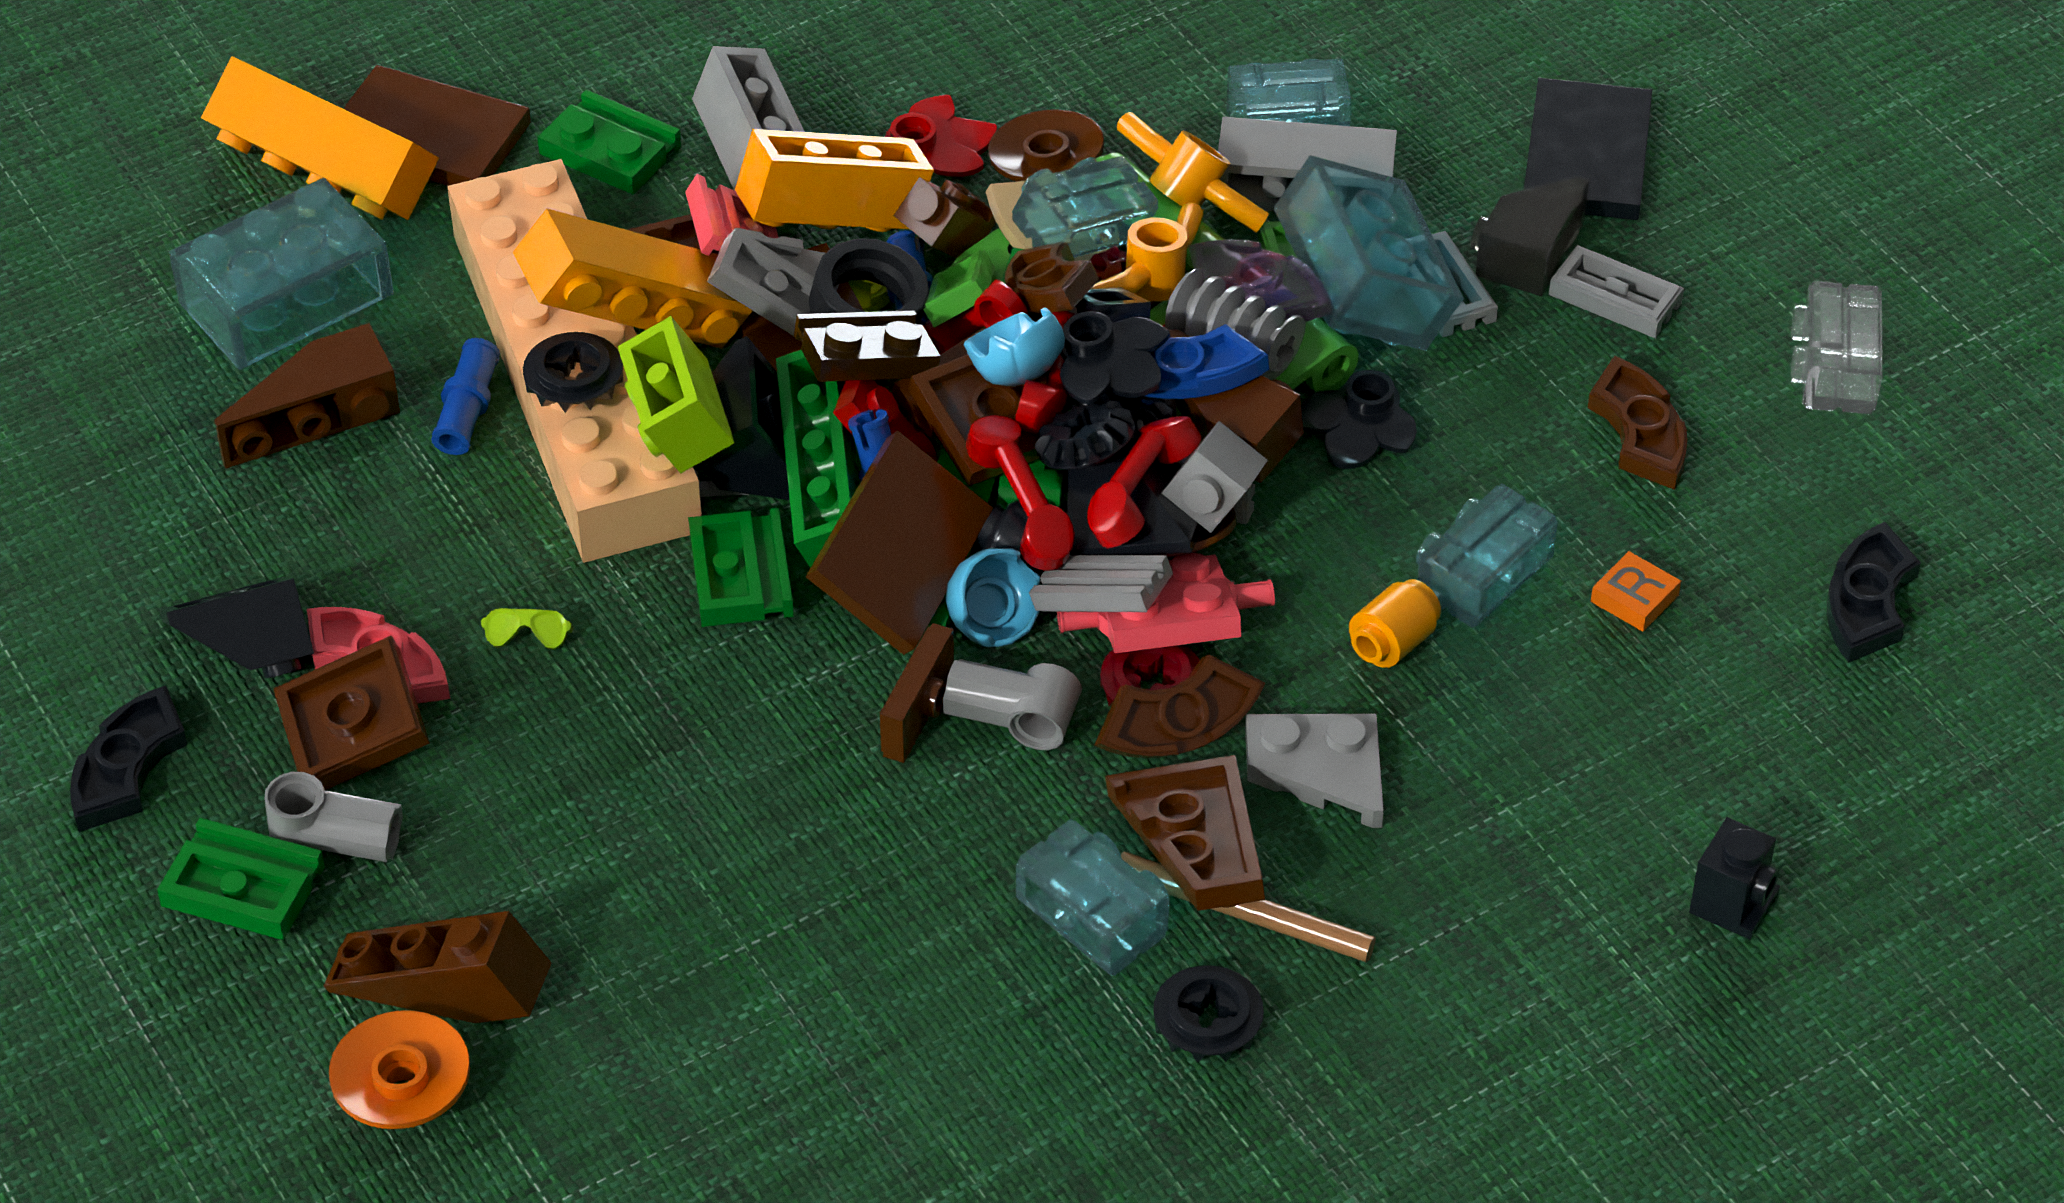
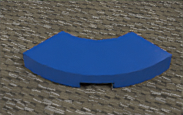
M1226 324L1204 335L1170 337L1165 344L1150 353L1160 368L1161 386L1155 392L1145 396L1162 399H1186L1214 395L1231 390L1270 369L1268 354Z

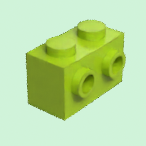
M672 316L617 346L628 380L625 382V388L637 409L641 422L638 424L640 436L648 450L655 457L664 454L681 474L734 444L708 360Z

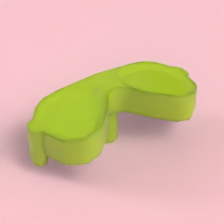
M499 608L494 609L481 620V626L485 630L486 639L495 648L505 647L518 634L521 628L527 627L532 629L534 635L547 649L556 650L565 643L568 633L573 631V625L570 621H567L561 613L553 610Z

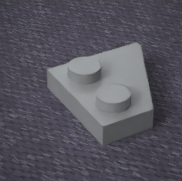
M735 228L724 239L707 282L794 336L797 314H810L809 296L816 270L825 253L804 249L803 240L785 236L770 238L762 232Z
M1246 714L1247 781L1276 792L1286 791L1292 793L1300 801L1323 810L1328 801L1362 813L1361 824L1371 828H1382L1383 797L1376 714Z

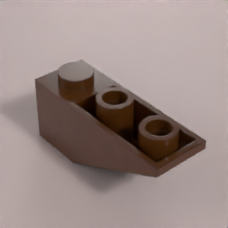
M370 323L311 341L214 419L225 469L400 413L394 370Z
M1166 328L1169 330L1171 338L1189 337L1180 330ZM1260 375L1228 391L1197 398L1176 399V407L1182 416L1191 418L1201 434V441L1216 423L1220 421L1268 460L1255 478V481L1259 483L1263 482L1304 434L1300 394L1294 392L1289 385L1277 379L1270 380Z
M510 911L347 933L338 949L337 957L323 986L328 992L471 1023L529 1017L552 962Z

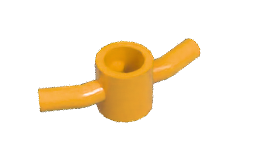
M1133 112L1125 113L1119 119L1117 130L1159 163L1149 178L1150 183L1159 191L1181 206L1186 203H1195L1201 207L1205 200L1208 199L1255 233L1258 232L1269 213L1220 180L1231 164L1221 153L1184 130L1181 131L1175 142L1171 144Z
M1186 203L1181 207L1176 222L1166 218L1151 217L1141 219L1132 224L1128 229L1126 270L1097 282L1091 289L1122 287L1148 301L1161 302L1169 300L1175 287L1185 276L1187 248L1194 241L1204 215L1202 208L1195 203Z

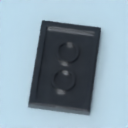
M1538 77L1522 208L1638 220L1652 89Z

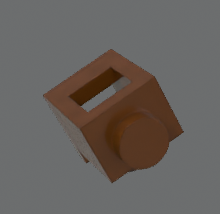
M921 177L918 178L893 215L931 247L954 258H958L964 251L985 238L996 224L990 206L963 185L945 180L943 185L939 187Z

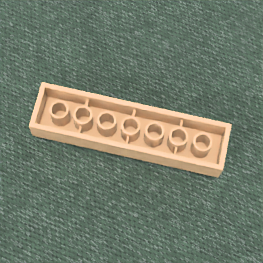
M562 159L534 164L529 167L447 186L456 244L496 345L500 350V355L582 562L585 563L689 536L688 517L702 516L698 477L693 467L680 474L664 454L655 457L648 450L638 430V424L641 422L637 409L625 388V382L628 380L624 366L623 382L615 385L613 398H596L591 410L582 404H573L565 413L557 402L542 407L537 395L528 393L526 390L523 376L525 358L534 346L551 336L567 332L591 333L605 338L618 349L617 346L637 335L632 326L540 304L513 254L515 248L546 208L587 219ZM576 363L575 369L571 370L570 375L565 377V379L576 380L577 375L583 373L580 363Z

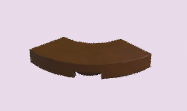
M1063 241L1017 251L1005 272V283L1021 298L1029 312L1041 313V309L1045 307L1051 313L1073 310L1099 280L1091 261H1075L1068 243H1063Z
M1614 356L1589 393L1588 409L1607 419L1619 433L1622 443L1619 469L1675 490L1680 481L1686 457L1687 430L1685 422L1679 418L1678 413L1670 403L1668 391L1656 379L1632 363Z
M1206 655L1201 658L1188 678L1172 688L1149 691L1127 684L1119 687L1094 746L1115 754L1136 758H1162L1195 750L1216 740L1233 728L1256 702L1265 682L1211 655Z

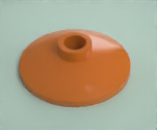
M408 1010L376 1015L355 1026L338 1043L329 1065L330 1086L339 1106L355 1120L382 1129L415 1127L439 1117L460 1098L470 1074L468 1049L458 1031L437 1016ZM401 1080H409L406 1083L395 1084L396 1082Z

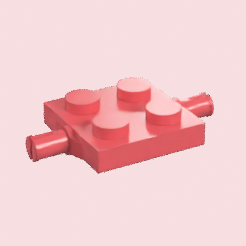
M1190 553L1168 560L1173 575L1147 612H1057L1058 628L1060 633L1097 628L1098 631L1100 630L1109 638L1114 653L1241 637V615L1239 609L1275 606L1274 587L1271 579L1234 584V582H1231L1224 576L1216 554L1204 556L1198 553Z

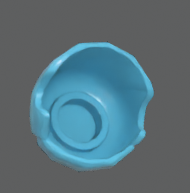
M1046 307L1041 309L1043 317L1037 322L1033 321L1024 312L1014 314L970 337L964 342V347L977 371L988 382L1011 387L1023 385L1026 379L1033 381L1045 374L1064 348L1065 337L1062 326L1056 316Z
M1013 548L978 551L957 566L947 583L946 604L952 621L967 638L980 646L1001 647L1013 644L1031 631L1040 612L1035 610L1029 594L1034 585L1040 584V576L1029 568L1020 558L1021 553Z

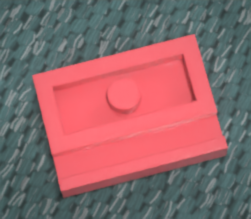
M699 174L695 176L685 191L701 253L709 256L713 249L720 251L724 239L735 228L758 231L767 237L779 238L776 227L753 221L736 191L721 184L716 191L707 187L705 177Z

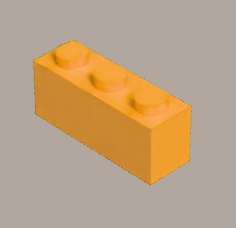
M752 129L735 191L753 221L767 226L778 227L785 223L812 224L822 229L852 226L866 227L877 232H887L891 229H909L893 215L918 178L921 177L930 182L934 169L914 139Z

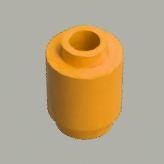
M1415 579L1395 582L1357 612L1349 622L1351 643L1358 656L1364 661L1382 668H1390L1396 665L1435 631L1437 620L1441 616V605L1436 594L1426 584Z

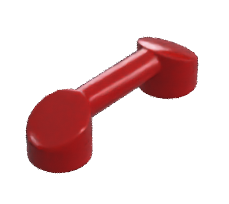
M995 279L976 299L973 307L935 328L928 319L923 327L941 355L983 327L988 328L1020 312H1024L1027 315L1029 313L1021 298L1003 281Z
M1070 311L1052 312L1062 326V329L1066 321L1075 315V313ZM1060 354L1051 366L1046 384L1026 379L1015 421L1019 423L1021 430L1037 434L1043 425L1053 423L1055 414L1063 412L1069 394L1064 389L1060 380V370L1065 362Z
M1001 415L981 417L970 427L966 441V450L970 458L978 465L986 468H1002L1028 519L1020 542L1022 557L1029 565L1039 570L1050 571L1062 567L1069 559L1075 536L1073 524L1069 516L1060 507L1049 504L1018 446L1021 435L1019 423L1012 418Z
M1170 417L1142 426L1139 429L1141 433L1140 438L1109 482L1104 483L1097 489L1088 506L1087 521L1091 531L1102 547L1113 548L1120 546L1135 537L1142 529L1145 519L1130 495L1154 460L1157 459L1161 464H1172L1184 459L1199 446L1202 437L1190 417Z

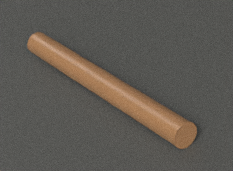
M1125 851L1121 854L1115 870L1116 877L1190 902L1162 864ZM1266 899L1229 908L1219 907L1212 909L1364 962L1369 961L1376 941V937Z

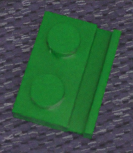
M585 90L581 94L582 101L577 106L570 104L537 137L540 155L552 160L562 159L564 165L632 195L667 162L666 155L671 150L677 152L681 148L680 129L589 90Z
M770 508V515L756 517L751 516V511L688 517L702 627L765 620L766 613L783 612L784 618L794 617L779 508Z
M199 818L196 823L197 832L191 841L186 840L157 889L161 907L284 940L312 891L311 883L316 874L321 875L325 868L322 850Z

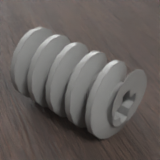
M1203 269L1190 271L1177 284L1169 298L1165 317L1166 328L1180 330L1189 337L1204 335L1224 324L1228 325L1268 354L1270 369L1263 373L1262 376L1270 380L1276 379L1292 362L1302 344L1306 327L1305 320L1299 315H1293L1285 321V311L1278 305L1271 306L1265 311V301L1258 295L1251 296L1245 301V292L1239 286H1231L1225 291V282L1219 276H1211L1204 282Z

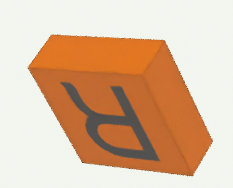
M1628 551L1593 586L1591 602L1644 632L1679 596L1681 580Z

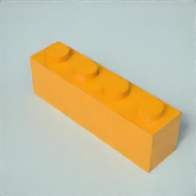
M231 56L201 116L203 120L221 129L216 138L220 142L248 155L253 145L265 151L261 159L262 162L290 176H293L296 168L299 167L310 173L306 180L307 184L335 198L344 189L355 195L351 205L380 220H383L387 210L409 220L439 160V157L416 143Z
M546 208L513 251L540 304L644 330L672 316L693 342L721 349L753 311L707 282L718 254L711 253L707 256L701 253L700 249Z

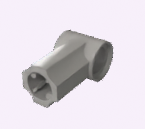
M959 659L954 660L947 677V685L943 697L944 714L1007 727L1012 736L1023 745L1035 750L1047 751L1055 749L1062 744L1081 695L1082 687L1080 681L1072 672L1056 664H1037L1031 667L1026 674Z
M289 772L279 775L266 788L264 800L270 837L318 850L382 862L393 859L399 843L403 819L401 804L325 791L321 781L314 775L305 772Z

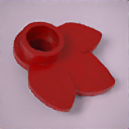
M939 95L916 102L911 106L909 113L895 118L885 137L914 139L934 169V173L948 177H964L983 170L984 163L979 155L988 150L989 142L997 131V125L954 116L955 107L951 96Z

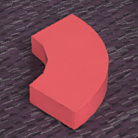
M345 607L307 609L315 669L392 636L400 648L417 704L450 699L448 682L440 659L430 645L416 632L409 634L385 622L384 615L371 611Z

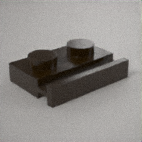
M915 311L797 314L794 337L796 340H802L801 350L818 382L909 379L913 375L939 366L941 357L923 325H916L917 314Z

